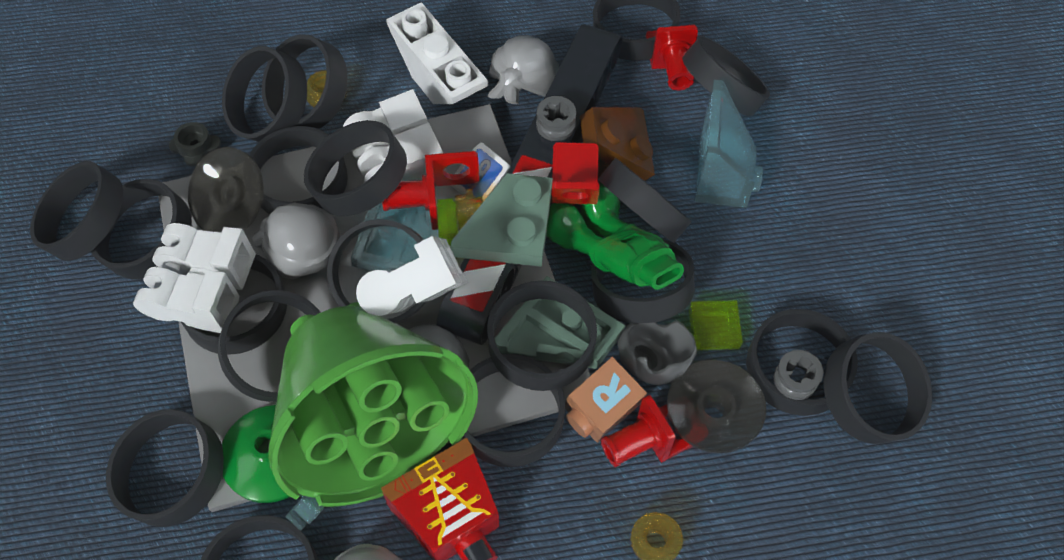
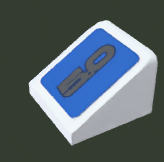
M482 142L472 150L478 153L479 182L451 185L477 208L485 201L510 168V165ZM462 164L455 174L463 173L469 167Z

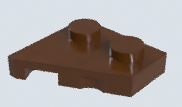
M592 107L580 115L583 143H595L598 145V159L610 165L617 158L644 181L655 175L652 160L653 148L649 142L643 109L640 107Z

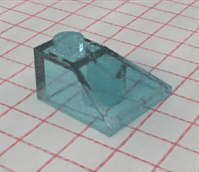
M714 80L701 131L695 202L747 208L751 193L759 192L763 167L756 166L757 148L722 80Z

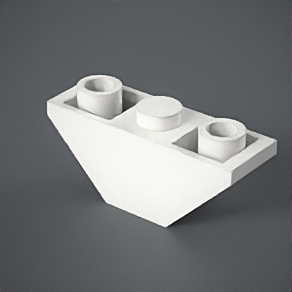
M422 2L386 19L390 32L412 78L433 104H454L488 86V80Z

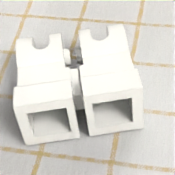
M413 89L379 102L380 108L376 110L355 113L345 121L343 127L358 121L372 120L381 122L390 128L407 156V166L401 181L422 180V175H426L425 155L443 154ZM374 142L352 150L353 156L358 160L359 170L365 176V182L384 163L388 155L389 143Z
M180 223L168 224L161 237V241L165 246L158 247L152 258L154 264L158 267L149 268L143 279L149 288L138 290L133 305L141 313L157 320L180 321L193 328L221 333L227 316L238 303L240 296L236 289H243L256 253L242 229L223 227L220 233L197 230Z
M431 236L414 245L419 258L396 270H375L366 273L360 279L356 290L360 306L367 313L383 316L404 311L414 301L416 303L431 301L467 283L447 240Z

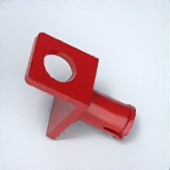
M696 25L659 27L655 31H648L646 33V39L655 37L652 59H650L651 68L666 69L668 86L673 90H685L694 83V77L684 65L682 57L697 40L698 29Z
M557 142L553 145L552 203L597 204L600 188L598 183L599 147L597 144Z
M476 151L425 155L426 175H422V180L401 181L397 188L382 201L383 210L425 207V211H430L432 230H439L435 187L478 183L479 160ZM451 164H463L469 167L460 174H450L444 171Z
M648 395L642 398L636 422L609 436L602 437L601 445L609 462L615 468L650 448L654 450L662 463L706 440L708 432L685 397H680L658 408L652 396ZM671 415L683 417L689 424V434L685 438L675 439V434L665 419L666 417Z

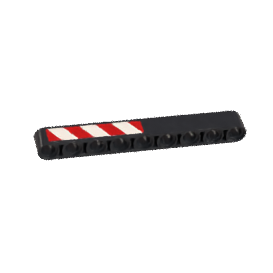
M584 23L580 26L545 98L562 96L574 104L576 108L575 130L570 137L562 141L545 139L538 133L536 128V114L507 173L552 178L553 145L557 142H580L582 138L580 115L597 106L618 60L623 41L622 35ZM548 117V120H550V121H552V122L555 120V119H552V118ZM464 258L460 268L467 283L446 293L438 313L436 325L458 337L483 345L488 339L487 325L490 312L499 298L512 288L522 264Z

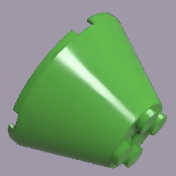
M358 302L328 309L317 315H304L292 324L290 328L292 336L287 343L284 353L269 444L270 468L277 484L290 497L296 500L300 495L316 498L319 506L326 507L353 505L384 496L381 487L431 459L449 441L452 446L455 445L468 430L477 408L478 388L472 372L466 363L455 353L382 316L367 313Z

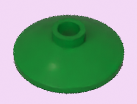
M276 405L260 407L243 415L231 426L222 441L223 478L236 494L253 502L272 503L290 497L276 482L270 468L269 452H258L260 445L271 438Z

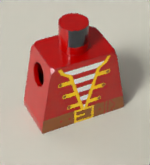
M467 438L381 487L390 510L433 560H447L457 553L461 560H497L498 557L485 536L499 527V514L473 448Z

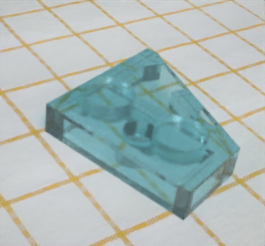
M381 202L368 210L364 222L375 219L395 221L413 229L424 240L431 237L430 228L426 221L425 207L384 211ZM390 226L370 228L359 234L351 255L352 267L367 271L396 270L419 258L414 247L418 243L408 233L399 228Z

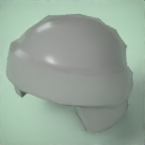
M518 35L507 40L492 55L489 75L499 81L489 92L488 97L501 98L504 96L506 102L519 104V91L521 89L545 97L559 70V64L555 60L550 47L539 38L530 35Z
M290 203L277 207L262 221L261 229L251 237L256 247L262 246L267 261L275 268L278 275L283 278L297 279L327 267L331 251L340 238V233L335 219L324 209L315 205Z

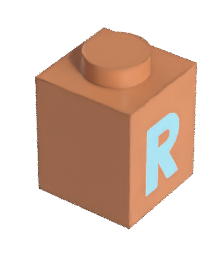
M612 356L568 395L565 409L569 413L566 414V419L579 435L584 438L590 435L598 443L602 440V437L611 432L641 404L642 398L647 395V392Z

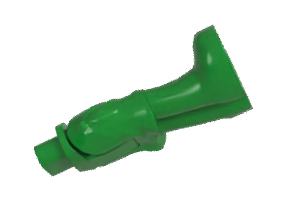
M599 182L600 188L597 204H580V212L574 205L568 203H554L550 206L546 237L565 249L577 250L589 255L591 261L599 270L612 272L627 282L634 283L640 287L651 286L655 290L668 286L683 275L684 267L676 261L675 254L669 248V244L665 243L658 235L642 230L635 224H628L618 218L620 200L602 183Z

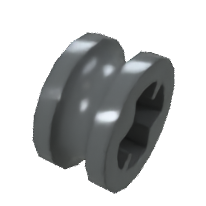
M551 96L542 100L537 107L536 128L538 133L550 141H562L573 134L576 121V108L574 104L562 96ZM548 117H550V118H552V119H555V120L552 122V121L548 120Z
M792 350L781 358L773 378L775 386L784 396L794 400H803L815 392L822 381L824 372L822 364L816 356L804 350ZM796 367L806 372L800 383L790 378Z

